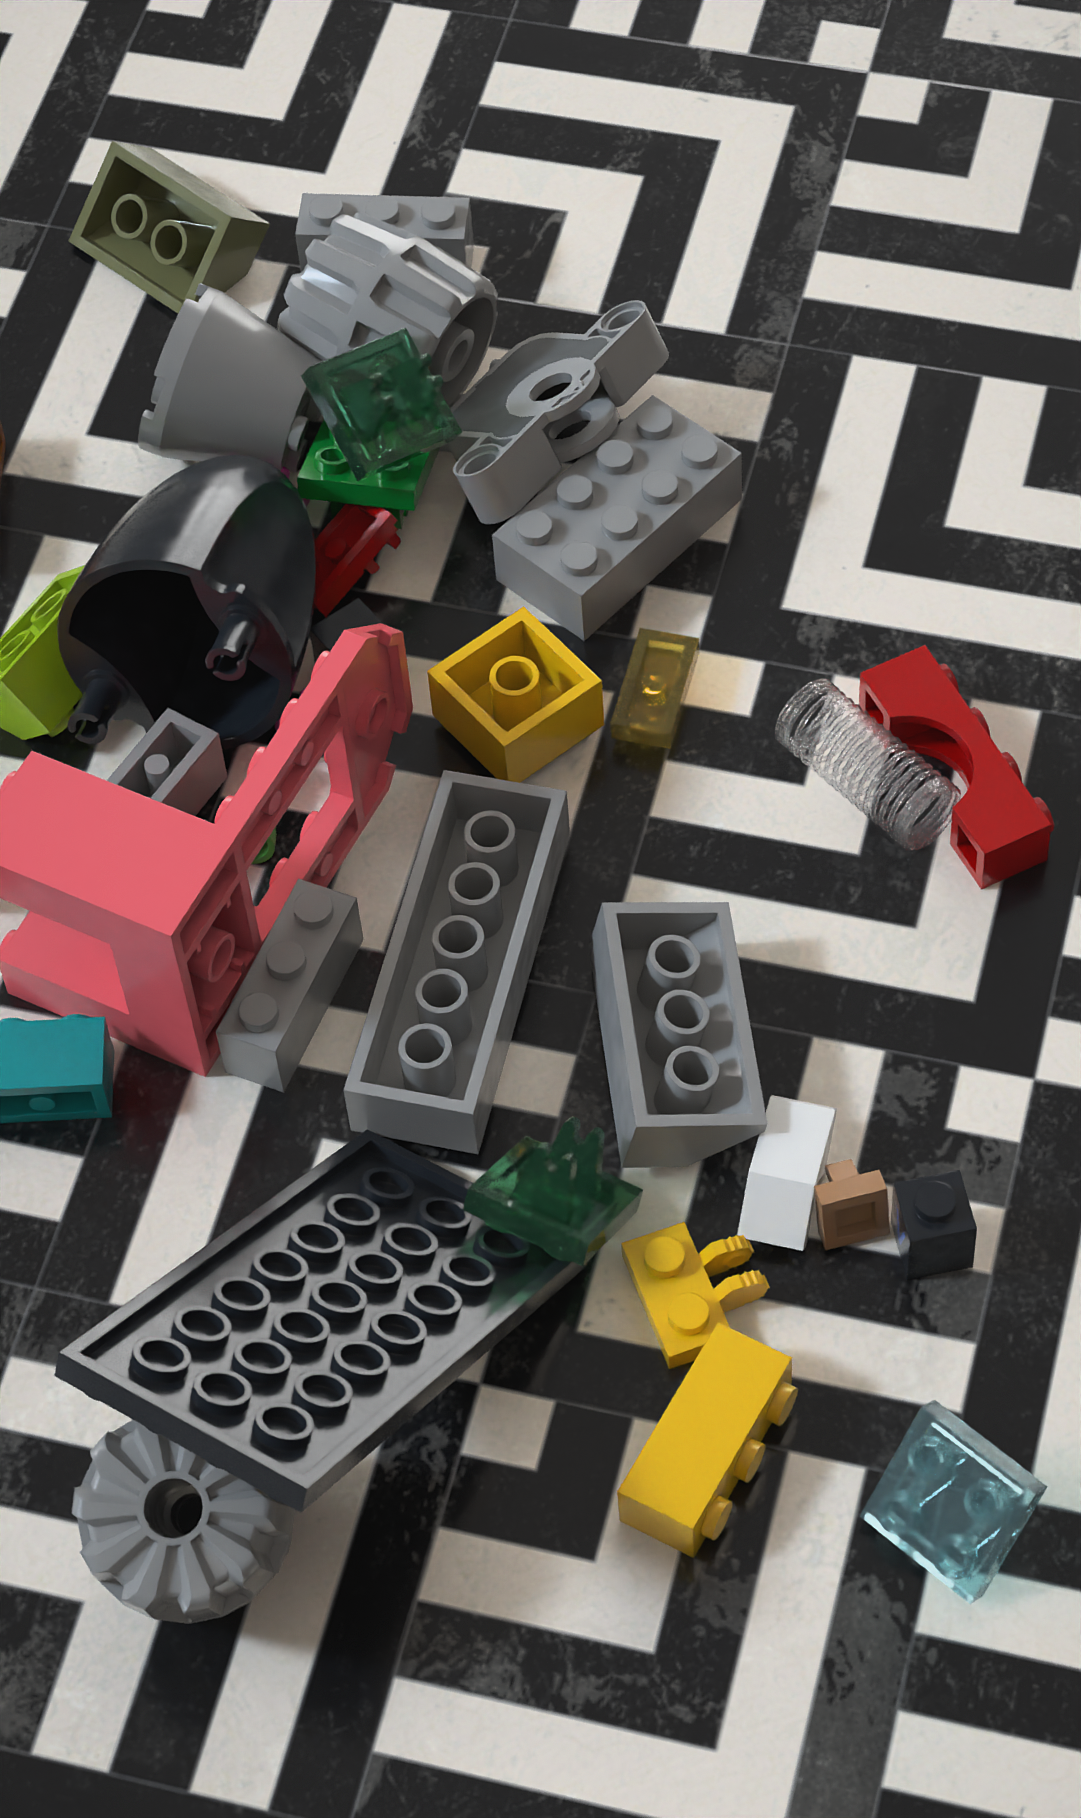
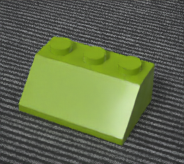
M85 565L58 574L0 638V728L22 740L44 734L53 737L62 732L68 726L71 714L75 712L73 707L82 697V692L78 689L64 665L59 650L57 624L62 604Z

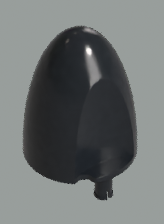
M244 455L218 456L195 463L173 474L150 490L125 513L105 536L83 567L64 600L57 624L59 650L70 677L82 692L77 708L71 714L68 721V728L72 733L77 730L81 720H84L75 738L88 744L100 743L105 739L111 721H121L124 719H129L139 724L147 733L166 709L170 708L219 733L221 748L224 750L255 740L270 730L279 720L288 704L301 669L310 635L316 598V546L313 528L306 506L298 490L284 473L269 462Z

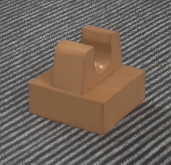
M852 1159L825 1165V1172L829 1182L814 1186L818 1233L825 1250L889 1235L888 1192L880 1170L859 1175Z

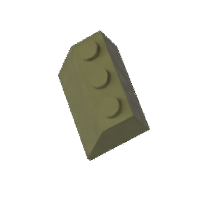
M112 141L69 242L176 313H179L186 298L196 302L199 301L198 295H195L199 283L225 293L246 276L270 223L156 150Z

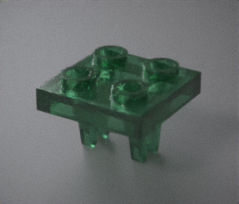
M407 328L312 365L301 375L357 481H361L452 442L462 433L440 391L443 385V378L439 374L431 375L428 369L432 363L431 356L428 353L420 354Z
M573 1116L563 1124L552 1146L547 1142L541 1143L525 1136L468 1188L463 1211L484 1220L489 1227L496 1231L512 1233L544 1248L550 1256L556 1259L572 1261L580 1266H584L637 1212L643 1189L602 1171L604 1131L596 1127L588 1133L584 1140L579 1136L581 1122L577 1117Z

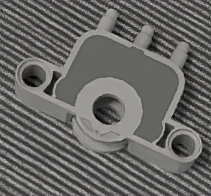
M635 300L619 304L605 313L585 334L552 332L530 337L509 350L501 359H494L490 363L489 371L465 394H458L456 396L454 405L441 418L439 426L434 428L440 430L439 451L451 452L454 456L456 463L453 472L481 523L495 524L514 516L562 468L561 463L581 457L594 450L609 438L618 426L620 415L616 408L624 405L667 361L669 352L644 302ZM590 420L589 424L577 434L565 439H555L566 427L580 421Z

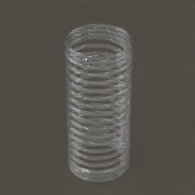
M817 679L806 684L787 702L778 717L775 726V738L786 747L787 750L793 752L805 765H809L813 772H816L820 778H824L828 785H832L844 798H848L852 805H855L859 811H863L867 818H871L876 825H879L883 831H886L906 851L919 850L929 845L951 822L952 809L961 798V791L958 786L950 782L947 777H941L938 770H933L931 764L925 763L923 757H917L916 752L909 750L906 743L901 744L899 737H894L892 732L886 730L883 724H878L875 717H870L867 711H862L859 704H854V701L851 698H847L845 693L840 691L829 679ZM828 691V694L819 699L803 716L795 735L790 738L793 725L800 713L811 701ZM824 703L815 719L802 730L812 714ZM849 710L848 715L841 720L844 712ZM857 717L855 723H853L849 728H847L851 720ZM865 723L863 729L856 734L859 726ZM873 730L871 735L863 741L867 732ZM880 737L878 743L870 749L874 740ZM824 740L821 747L815 751L816 745ZM888 743L886 749L880 755H878L882 746ZM833 745L829 754L823 757L824 752ZM841 751V753H840V755L838 756L837 760H836L835 762H833L832 764H830L832 758H833L834 756H836V755ZM895 751L894 756L884 764L889 754ZM904 757L901 764L891 772L897 760ZM848 759L846 765L839 770L840 764ZM857 764L853 773L847 776L848 771ZM911 764L909 770L899 778L905 767ZM833 769L832 773L829 774L828 770ZM866 769L862 778L854 783L856 777ZM919 771L917 777L906 786L912 775ZM875 774L869 786L863 789L865 782ZM841 775L840 780H836V777ZM927 777V779H926L924 785L921 786V787L912 795V793L915 791V789H916V788L918 787V785L920 784V781H921L922 779H924V778ZM849 782L848 786L844 787V783ZM882 782L878 791L870 796L872 790ZM893 785L886 798L879 802L881 795ZM857 788L856 793L853 794L852 790ZM900 793L895 803L886 809L889 802ZM865 795L864 799L860 800V796ZM912 795L903 809L895 815L897 809ZM940 796L930 813L912 828L916 819L928 808L934 799ZM873 801L872 805L868 807V803ZM881 808L880 812L876 813V809ZM889 814L888 819L884 820V816Z

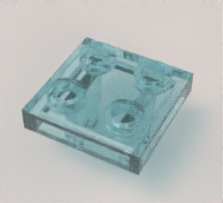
M933 1400L920 1408L860 1517L971 1604L984 1596L1048 1486L939 1402Z

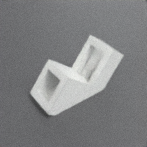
M774 1095L770 1097L766 1110L768 1125L765 1132L759 1134L748 1173L738 1236L744 1235L749 1240L801 1251L805 1249L815 1202L814 1186L818 1185V1181L825 1174V1165H827L837 1108Z

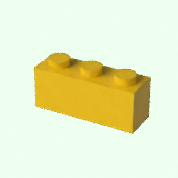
M718 1322L617 1491L619 1521L693 1558L706 1537L712 1540L717 1539L726 1525L732 1510L733 1503L728 1498L739 1479L746 1483L752 1479L765 1452V1444L761 1443L771 1423L781 1426L785 1422L795 1403L798 1388L792 1386V1357Z

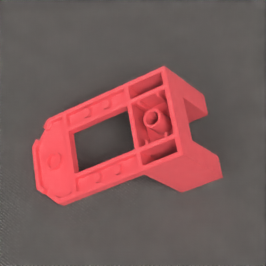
M381 623L347 629L343 631L330 652L324 651L320 654L313 667L311 681L299 699L293 698L288 702L282 713L279 729L267 747L261 746L256 750L249 763L246 779L234 796L229 795L222 801L217 810L214 824L31 751L20 768L9 773L0 787V898L29 910V913L18 929L8 932L0 945V971L8 994L62 1017L72 1014L105 1017L110 1037L206 1077L221 1054L216 1030L297 880L301 879L327 888L389 791L396 765L386 761L394 731L400 734L406 733L413 710L403 631ZM324 753V761L328 765L331 783L330 795L319 812L312 811L308 815L300 833L299 843L289 858H282L277 863L270 878L268 891L259 905L255 906L253 905L246 871Z

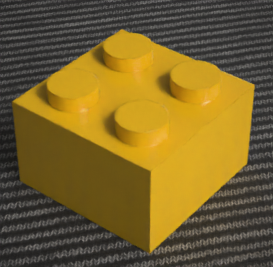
M524 606L427 671L432 715L486 769L500 780L521 783L605 725L602 680Z

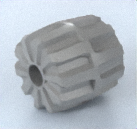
M356 213L354 217L342 214L332 220L329 236L324 241L314 238L305 251L308 263L303 272L291 276L284 293V298L289 307L279 315L278 331L322 361L321 364L330 367L327 383L342 393L406 421L425 425L432 423L454 405V400L458 394L465 392L486 355L498 315L496 311L497 291L489 279L443 249L409 231L364 213Z
M131 1420L115 1431H107L90 1451L93 1461L81 1486L74 1487L72 1514L77 1517L82 1543L80 1554L92 1575L124 1606L155 1620L195 1623L219 1618L252 1601L279 1572L290 1550L295 1509L275 1501L268 1494L227 1471L212 1466L205 1459L162 1435L149 1431L144 1425L135 1420ZM201 1496L203 1505L201 1519L190 1533L185 1534L178 1523V1512L186 1500Z

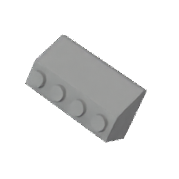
M729 902L602 903L589 943V952L621 1168L687 1167L765 1132L768 1124Z

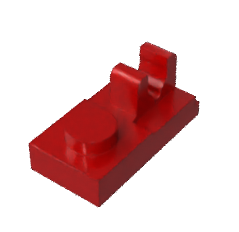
M345 504L315 539L316 598L314 609L327 617L363 575L364 569L371 574L376 573L380 566L373 558L385 544H388L395 550L400 545L401 539L396 534L398 529L394 526L397 519L390 512L382 507Z

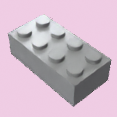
M652 395L618 424L609 438L594 450L579 458L492 534L496 580L585 641L742 500V453Z

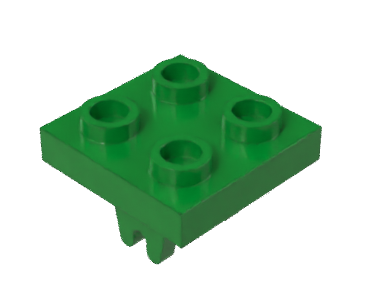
M352 415L325 416L297 476V490L302 499L329 501L332 519L345 504L388 508V512L397 519L394 526L397 529H402L403 516L407 517L408 511H415L440 450V430L437 428L420 427L416 423L407 421L391 424L364 421Z

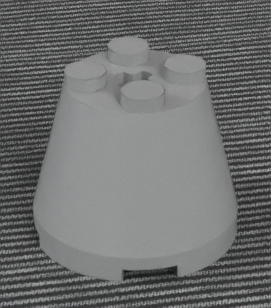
M199 283L195 295H198L199 301L196 302L186 298L160 355L154 372L157 379L151 396V403L156 404L154 412L146 409L141 417L138 435L139 448L164 458L198 462L218 456H251L269 462L279 470L284 466L296 473L308 440L304 439L309 420L317 422L325 406L329 392L328 389H325L331 368L321 364L322 361L224 292Z

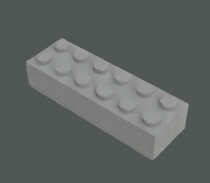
M443 770L343 1090L351 1131L364 1132L368 1129L383 1137L473 1154L479 1153L570 836L567 791Z

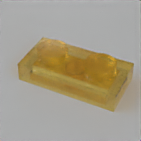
M645 628L639 629L610 723L611 738L671 749L699 656V638Z

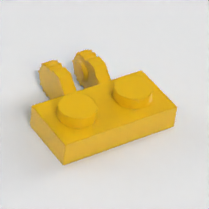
M681 1222L621 1243L623 1260L669 1369L695 1361L718 1322L730 1328L724 1312L759 1300L760 1297L765 1296L764 1294L767 1289L770 1288L765 1275H762L759 1270H751L741 1275L737 1274L728 1277L714 1289L708 1277L729 1271L730 1268H736L749 1261L754 1250L749 1239L746 1240L744 1235L730 1236L728 1239L712 1242L698 1253L685 1222Z

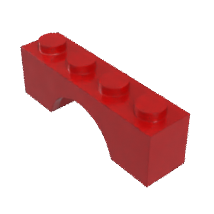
M924 645L861 672L859 711L888 754L909 752L934 757L953 768L966 784L967 792L952 809L950 845L982 890L1047 861L1050 834L1054 830V822L1048 806L1040 797L1033 798L1022 783L1021 773L1016 761L1010 753H1001L990 737V730L986 719L978 708L973 707L970 709L959 693L957 680L949 666L944 663L939 665L929 649Z

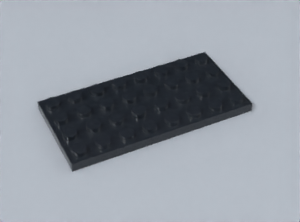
M367 1129L62 1349L58 1354L54 1376L84 1392L91 1399L100 1401L144 1425L149 1431L162 1435L198 1455L212 1466L223 1469L263 1491L275 1501L286 1504L302 1513L587 1266L593 1244Z

